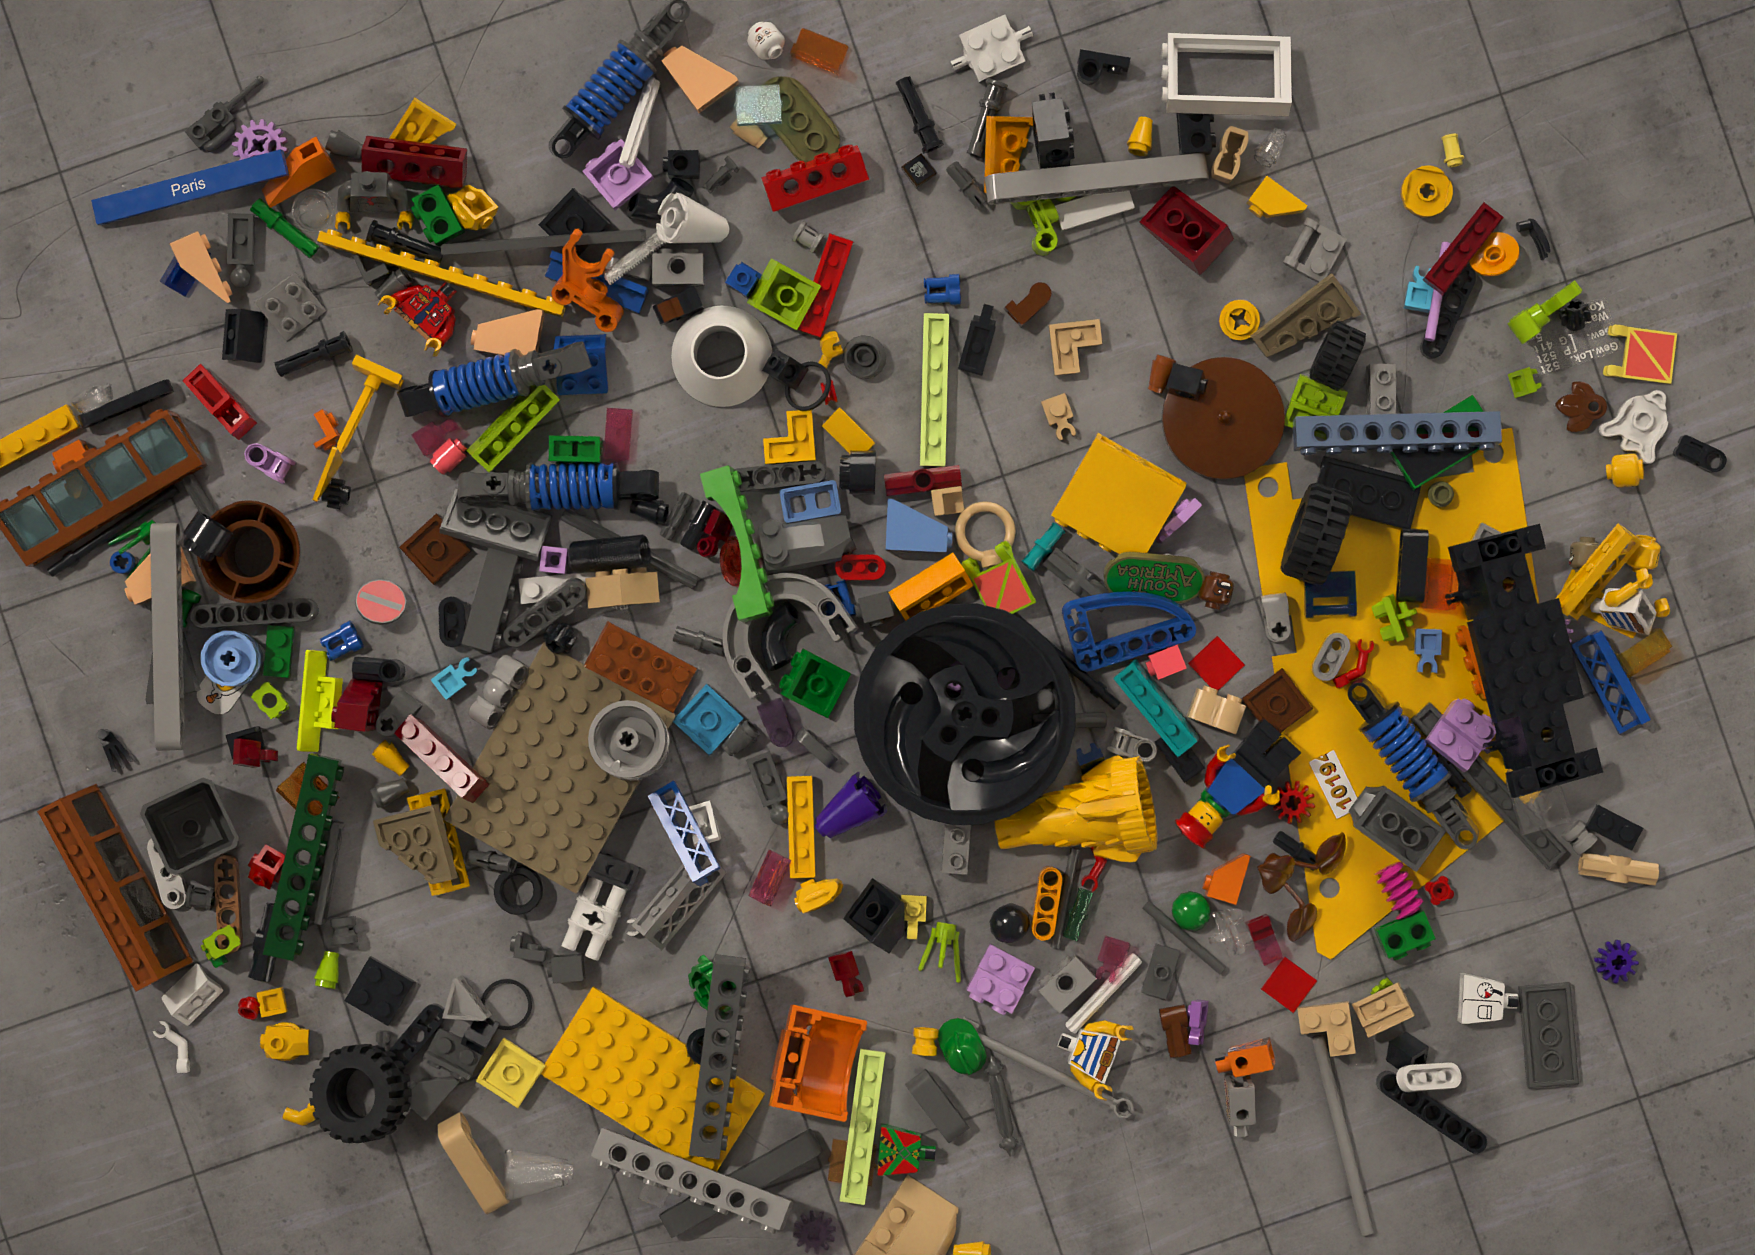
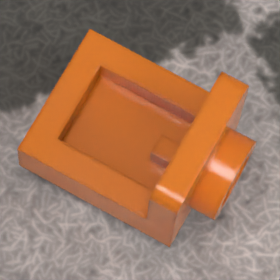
M322 409L315 413L314 416L326 437L315 442L314 446L316 449L320 450L323 448L326 451L337 445L336 440L341 435L336 428L339 423L332 412L328 414L326 410Z

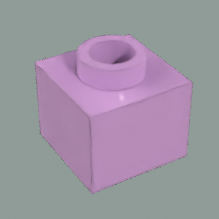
M542 546L539 571L567 574L569 549ZM555 555L560 558L558 565L551 563V558Z

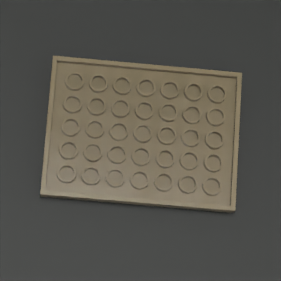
M543 642L529 667L527 678L525 674L522 679L524 681L523 684L516 690L515 695H513L473 766V769L490 785L474 803L457 795L444 820L578 894L596 858L601 853L641 781L621 780L599 767L591 755L588 744L589 729L592 721L606 706L626 700L637 701L651 708L663 720L668 731L677 716L650 700L585 668L584 664L564 653H553L547 648L546 643ZM626 738V743L628 745L632 744V738Z

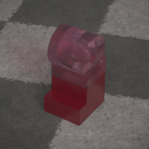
M1264 914L1246 921L1245 924L1263 966L1283 959L1269 916Z

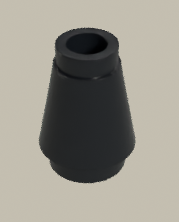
M632 500L630 513L656 525L659 523L665 524L669 514V504H665L663 500Z

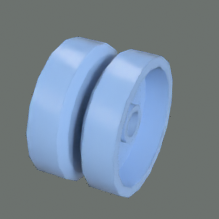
M221 631L212 635L205 642L201 651V665L204 673L212 682L222 686H243L251 683L259 675L263 665V653L259 643L252 636L238 631ZM231 655L235 656V662H230Z

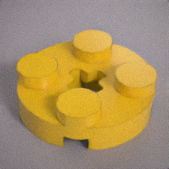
M1421 166L1411 171L1401 185V199L1404 208L1419 217H1432L1440 214L1449 205L1453 195L1451 181H1449L1441 169L1435 166ZM1425 185H1429V189L1433 191V195H1429L1428 198H1424L1423 194L1420 193V189H1423Z

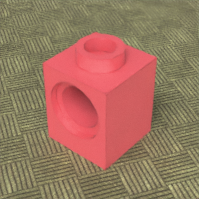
M1173 645L1148 655L1149 661L1145 662L1150 676L1155 675L1157 680L1187 669L1178 645Z

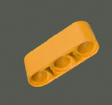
M1053 866L1042 868L1038 875L1031 930L1033 935L1041 941L1050 939L1054 935L1062 875ZM1048 871H1053L1057 874V881L1052 885H1048L1043 881L1044 874ZM1045 896H1049L1054 900L1052 908L1048 910L1040 907V900ZM1045 921L1050 925V930L1047 934L1040 935L1036 932V926L1038 923Z

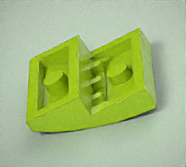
M1300 374L1285 414L1284 425L1293 428V420L1296 416L1339 415L1348 391L1342 388L1336 391L1308 376ZM1317 430L1314 432V436L1324 440L1327 439L1323 431Z

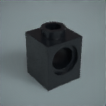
M668 150V157H663V172H668L669 179H700L699 150ZM678 159H686L688 166L685 170L679 171L674 168V164Z
M774 349L762 371L796 391L809 369L792 357Z
M1174 363L1166 387L1169 394L1198 401L1200 394L1204 395L1208 380L1205 379L1203 370Z

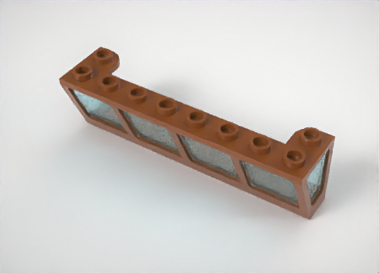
M162 408L154 411L149 415L150 419L142 424L140 421L130 425L127 428L128 432L119 437L116 434L105 440V446L98 450L96 447L89 449L82 454L84 458L77 462L71 460L60 467L62 471L57 474L49 473L38 480L40 483L33 488L27 486L16 493L18 496L14 499L0 501V530L27 567H34L160 494L172 485L177 484L187 475L194 474L208 466L176 412L167 409L163 411Z

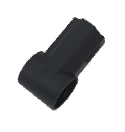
M355 656L352 663L353 679L395 682L401 680L406 672L403 662L397 659ZM389 664H393L397 668V674L393 678L387 674Z

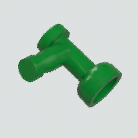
M186 588L182 589V623L184 628L188 624L186 619L192 605L199 603L202 595Z

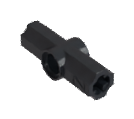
M266 903L261 926L258 928L253 942L254 954L248 977L257 981L270 982L275 967L276 957L263 955L274 903Z

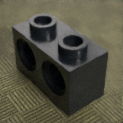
M1176 113L1179 155L1211 154L1212 148H1216L1215 132L1211 133L1210 123L1214 122V114H1201L1202 120L1193 122L1189 118V113ZM1195 135L1201 136L1204 140V145L1202 147L1193 146L1191 137Z

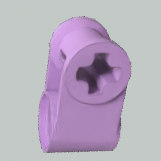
M258 443L249 445L244 453L245 459L250 465L281 484L285 483L284 478L290 467L296 464L295 461ZM257 448H260L264 453V457L260 462H255L252 459V452Z

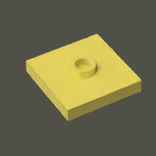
M504 1037L475 1081L516 1108H519L546 1065Z

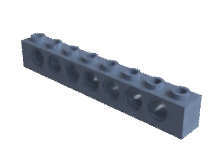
M1500 411L1296 416L1293 420L1294 451H1301V455H1314L1316 451H1326V454L1334 455L1341 454L1342 450H1352L1353 454H1363L1371 449H1377V453L1393 452V449H1403V452L1411 453L1417 452L1418 448H1428L1429 452H1440L1448 447H1454V451H1467L1469 447H1479L1481 451L1494 450L1495 446L1502 442ZM1448 427L1452 429L1454 437L1446 438L1442 433V428ZM1468 427L1477 428L1479 437H1471L1467 431ZM1417 428L1427 430L1428 438H1420L1416 433ZM1391 429H1399L1403 434V438L1399 440L1393 438ZM1317 430L1323 431L1327 436L1326 441H1318L1314 436V432ZM1348 430L1352 434V440H1343L1340 437V431ZM1365 430H1374L1377 433V439H1368L1365 435Z

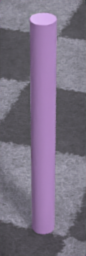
M1441 243L1439 258L1451 243ZM1433 289L1425 340L1435 341L1443 297L1435 289Z

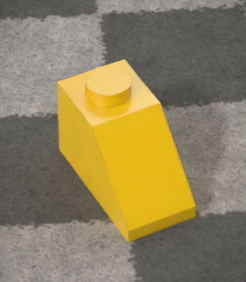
M1268 176L1264 178L1246 203L1250 206L1249 211L1259 218L1262 215L1265 218L1298 214L1302 213L1308 206Z

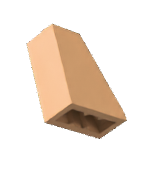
M680 46L678 49L672 47L663 55L665 58L661 60L663 66L698 113L739 85V80L735 75L684 46Z
M537 309L478 324L477 330H473L471 336V345H474L473 350L492 355L500 354L503 357L506 352H510L512 349L520 350L523 355L533 350L538 352L545 312Z
M181 547L182 587L196 580ZM151 554L146 557L125 581L127 586L125 588L126 596L135 605H142L152 600Z

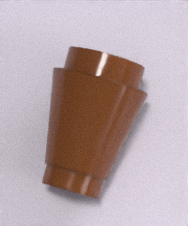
M1157 354L1156 359L1152 360L1149 390L1163 393L1176 360Z

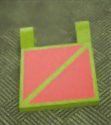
M1003 541L995 546V552L1003 562L980 572L977 560L968 558L961 563L965 572L971 578L984 605L1006 610L1013 614L1036 603L1013 556L1012 548L1008 541Z

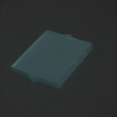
M779 84L735 87L736 103L734 104V109L737 112V126L782 124L781 107H783V101L780 100Z

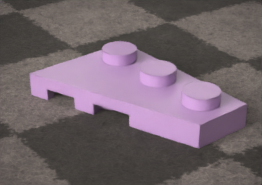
M1186 498L1172 510L1174 516L1162 527L1155 540L1161 544L1182 526L1202 504L1196 498L1190 501Z

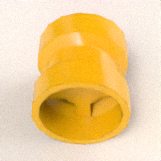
M914 1027L913 1036L915 1037V1044L912 1045V1054L937 1056V1046L934 1040L938 1038L939 1029Z

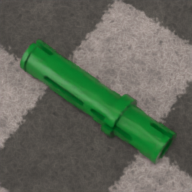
M261 198L256 200L252 208H250V211L261 218L270 230L274 229L309 259L320 248L318 244L288 222L280 211L276 212L270 208Z

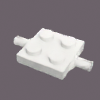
M1002 15L958 35L963 46L964 56L950 61L951 65H955L952 67L953 70L956 71L968 65L974 71L979 83L1024 63L1025 59L1020 50V41L1031 36L1033 37V33L1029 32L1031 28L1028 26L1015 32L1010 27L1006 15Z

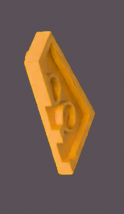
M986 116L985 177L997 173L1017 172L1019 170V159L1023 148H1026L1028 142L1026 137L1029 128L1033 126L1032 117ZM984 179V193H986L985 179Z

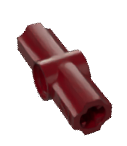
M959 465L884 474L887 497L962 487ZM919 474L929 476L930 484L927 487L921 488L916 484L915 480Z

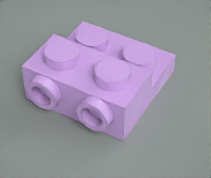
M622 139L609 144L605 149V153L599 158L590 160L582 171L615 211L655 179L637 157L634 166L630 168L620 165L619 159L625 144Z
M1458 698L1449 704L1425 741L1461 771L1466 772L1479 753L1485 749L1483 744L1492 740L1496 734V729L1493 726L1494 723H1492L1491 717L1485 714L1479 715L1474 711L1475 706L1467 699L1460 700Z
M989 944L966 988L967 991L971 992L969 997L979 1003H983L984 1000L992 1003L991 1009L1002 1015H1005L1006 1012L1012 1014L1035 967Z

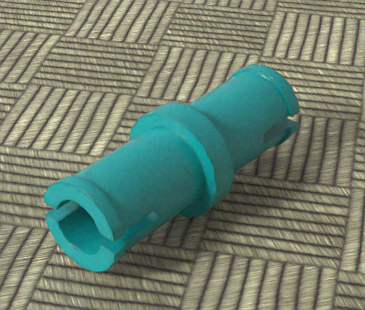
M1053 522L1040 539H1036L1034 542L1035 546L1021 562L1034 572L1044 557L1053 552V546L1066 532Z

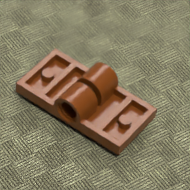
M607 621L584 664L585 668L674 713L697 670L696 667L609 621Z

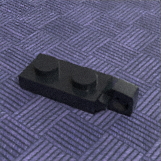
M984 304L981 316L974 315L973 320H971L958 370L979 376L983 375L996 328V321L990 319L994 306Z

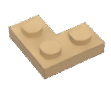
M1100 319L1049 325L1054 376L1080 373L1077 348L1102 345Z

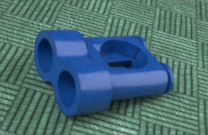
M949 274V277L924 278V288L927 287L925 304L950 302V305L961 304L960 274ZM946 287V292L930 293L931 288Z
M846 580L838 581L833 586L826 584L825 586L832 592L833 589L838 588L842 604L850 616L855 615V604L851 602ZM833 602L826 603L827 611L825 613L826 616H830L835 612V604Z
M350 620L340 625V629L320 638L322 646L326 647L328 651L327 656L330 661L350 651L356 652L364 647L354 624ZM343 639L344 644L334 649L331 648V644Z

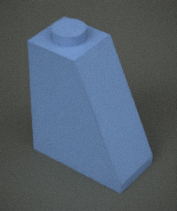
M888 499L886 550L947 553V548H952V533L948 532L947 526L894 499Z

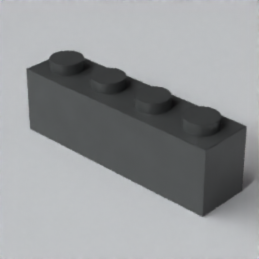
M488 548L461 644L488 652H494L495 648L499 649L503 634L499 633L502 623L506 624L510 612L509 609H506L509 599L513 600L517 585L513 584L515 575H520L523 567V561L520 560L521 556Z

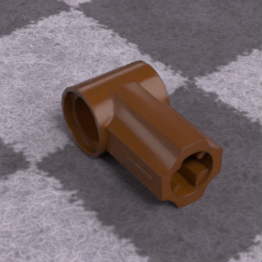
M1185 1005L1159 1009L1161 1025L1166 1034L1170 1058L1192 1054L1187 1031L1189 1025Z

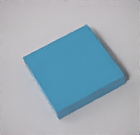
M706 684L677 715L674 723L710 755L744 717Z

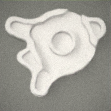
M1655 390L1650 394L1628 399L1619 408L1613 420L1599 426L1600 435L1603 437L1620 435L1623 439L1620 444L1621 450L1637 452L1639 458L1643 459L1644 464L1653 463L1656 458V444L1663 437L1668 427L1665 411L1666 395L1660 390Z

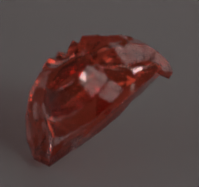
M728 536L720 551L721 572L725 581L732 586L740 585L742 570L741 552L737 536Z

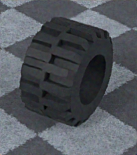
M1338 320L1332 324L1311 366L1310 378L1339 391L1347 382L1366 341V333Z

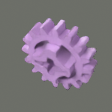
M264 119L260 120L259 125L255 121L250 120L251 127L249 128L242 125L241 127L244 132L242 134L235 133L239 141L232 142V145L238 148L237 151L233 152V156L241 157L239 160L272 152L274 145L277 146L276 150L281 149L284 153L289 152L286 147H283V144L287 143L288 140L285 137L280 138L283 131L280 128L274 131L276 125L273 122L266 126ZM265 131L268 132V134L266 133L263 136L256 135L255 132ZM248 140V148L244 151L245 142ZM258 143L263 144V152L258 151L256 146Z

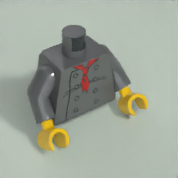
M365 171L363 173H352L351 181H346L338 189L337 210L339 212L335 216V228L338 229V223L345 222L347 223V230L350 229L351 217L347 213L350 210V212L399 211L398 229L402 230L403 222H407L411 229L414 215L408 211L410 207L405 187L395 182L385 172L371 173Z

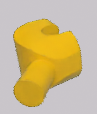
M836 331L827 332L820 339V348L823 354L818 363L826 369L832 358L844 353L841 345L833 346V344L840 341Z

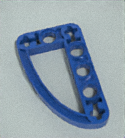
M1112 592L1097 594L1069 601L1062 608V617L1078 667L1086 672L1189 641L1196 634L1194 621L1180 604L1166 597L1150 593ZM1137 605L1162 609L1175 615L1176 618L1094 642L1086 611L1112 606ZM1072 609H1076L1078 612L1079 624H1074V620L1070 615ZM1182 624H1186L1188 627L1186 628V633H1182L1180 630ZM1172 627L1175 637H1172L1168 628ZM1083 630L1087 632V637L1084 641L1077 642L1074 640V634L1077 631ZM1165 631L1166 638L1163 641L1156 642L1153 640L1155 632ZM1134 638L1142 640V645L1138 649L1129 648V642ZM1113 645L1118 648L1115 656L1108 657L1104 655V651L1108 646ZM1097 650H1099V653H1100V655H1101V657H1102L1101 660H1099L1098 657H1097V656H1098L1097 653H1096ZM1085 654L1091 657L1089 663H1085L1083 660Z

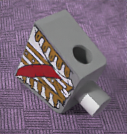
M1224 1074L1226 1115L1229 1124L1234 1126V1136H1249V1125L1256 1124L1255 1087L1251 1076L1234 1077L1233 1074Z

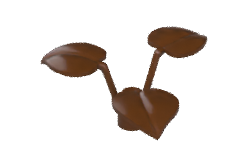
M1343 832L1328 838L1320 845L1316 853L1315 864L1296 861L1290 855L1279 856L1276 853H1271L1263 864L1257 866L1263 888L1267 893H1276L1284 886L1299 904V908L1290 914L1287 922V935L1291 942L1300 939L1311 929L1317 918V908L1312 903L1305 905L1286 881L1292 877L1295 865L1314 870L1319 868V872L1322 875L1332 872L1340 864L1345 853L1346 838Z

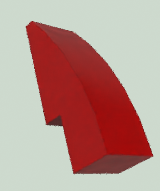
M201 363L182 380L207 410L236 439L240 440L257 424L243 406Z

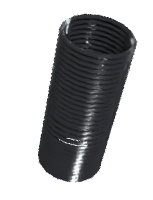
M642 534L573 541L569 546L568 557L572 571L578 574L647 567L651 559V549L647 537Z

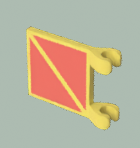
M1616 324L1608 327L1609 336L1626 337L1622 367L1616 365L1604 366V376L1671 384L1677 333Z

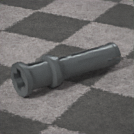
M986 79V91L983 99L979 101V106L981 107L980 114L966 152L980 158L986 144V116H995V113L1001 109L1000 101L1004 90H1007L1008 87L1007 84L993 79Z

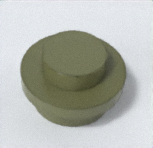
M1440 481L1430 486L1428 499L1433 505L1444 507L1453 500L1454 492L1448 483Z

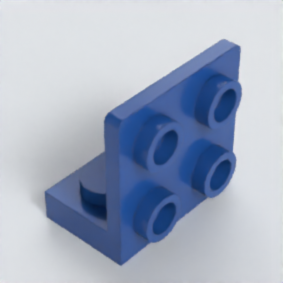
M606 334L555 336L554 349L576 342H584L592 366L579 373L556 377L558 395L608 393L605 355L607 346Z

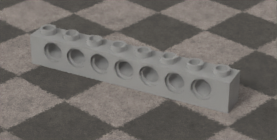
M601 1128L591 1154L592 1158L597 1159L596 1164L607 1169H610L611 1165L621 1168L619 1173L630 1178H634L635 1174L644 1177L643 1183L656 1188L658 1183L667 1186L666 1192L679 1197L681 1193H685L691 1196L689 1200L702 1206H704L705 1202L715 1205L713 1210L728 1215V1212L731 1211L738 1214V1220L751 1224L752 1220L762 1224L761 1229L774 1234L776 1229L783 1231L794 1203L781 1196L605 1128ZM623 1147L627 1155L623 1161L619 1162L615 1157V1153L618 1148ZM643 1156H647L650 1160V1166L645 1171L639 1168V1160ZM667 1165H670L674 1171L672 1178L669 1180L664 1179L662 1176V1170ZM691 1174L697 1178V1185L693 1189H689L685 1184L686 1178ZM716 1183L720 1186L721 1193L717 1198H712L709 1194V1188L712 1184ZM740 1192L743 1194L745 1201L741 1207L737 1208L734 1206L732 1199L736 1193ZM760 1202H765L768 1206V1213L763 1217H760L756 1212V1207Z

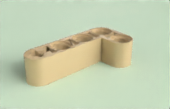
M459 1112L439 1123L438 1137L444 1150L485 1214L488 1215L510 1202L508 1194L472 1138L470 1125L463 1113Z

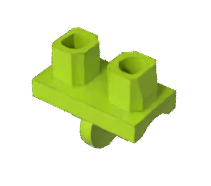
M1394 594L1382 598V601L1372 606L1376 619L1388 615L1391 625L1380 628L1383 641L1396 639L1399 642L1409 637L1405 624L1407 627L1414 625L1411 615L1417 613L1416 608L1408 610L1406 601L1398 603V607Z

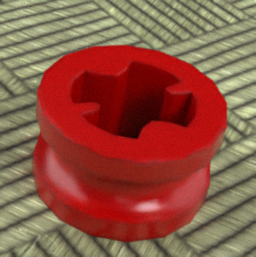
M831 380L829 394L824 400L825 405H828L830 401L838 402L833 380ZM822 382V383H820V385H821V389H822V393H823L824 390H825L826 384H824V383Z

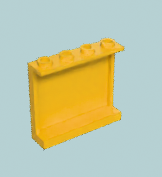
M1097 433L1051 516L1055 518V522L1063 527H1068L1069 525L1076 529V533L1087 540L1092 538L1099 542L1098 545L1105 551L1112 552L1113 550L1118 554L1124 552L1147 553L1182 495L1187 483L1102 434Z

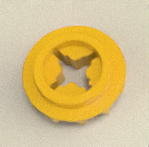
M1234 300L1222 309L1219 323L1225 335L1230 339L1241 341L1250 338V335L1258 330L1260 316L1256 307L1250 302ZM1245 311L1243 320L1249 326L1241 324L1234 330L1235 320L1229 315L1238 317Z

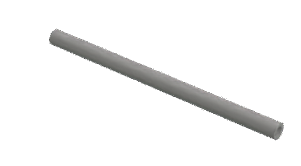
M1324 1035L1312 1037V1042L1361 1235H1369L1374 1232Z

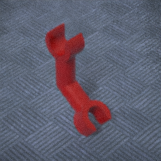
M1362 639L1356 642V649L1359 652L1357 666L1332 679L1336 688H1341L1366 673L1368 656L1374 649L1373 641L1369 642V648L1366 651L1361 648Z
M1094 856L1096 862L1089 875H1085L1081 879V886L1088 879L1094 881V885L1091 888L1092 892L1097 889V879L1107 863L1106 858Z

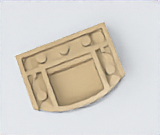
M907 1174L854 1255H946L955 1235L958 1207Z

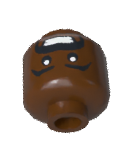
M1210 571V575H1205V580L1198 595L1199 599L1206 602L1205 607L1220 610L1221 605L1227 606L1230 604L1234 583L1232 580H1229V575Z

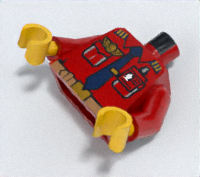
M447 282L437 292H434L428 285H416L400 290L391 296H383L378 303V306L382 303L389 306L384 311L386 315L396 307L394 311L427 340L424 350L426 351L429 347L435 348L434 357L438 356L441 347L453 336L456 321L455 310L447 302L457 291Z

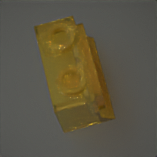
M1661 628L1651 630L1649 636L1624 652L1615 653L1628 679L1670 653L1669 649L1673 646Z

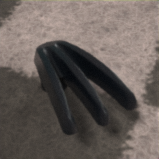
M1528 218V220L1517 222L1516 228L1518 232L1529 230L1530 236L1537 247L1540 260L1547 258L1551 251L1549 242L1536 220Z
M100 729L97 732V737L101 741L112 772H116V767L110 749L121 768H125V764L115 746L120 749L129 762H133L132 757L110 730Z

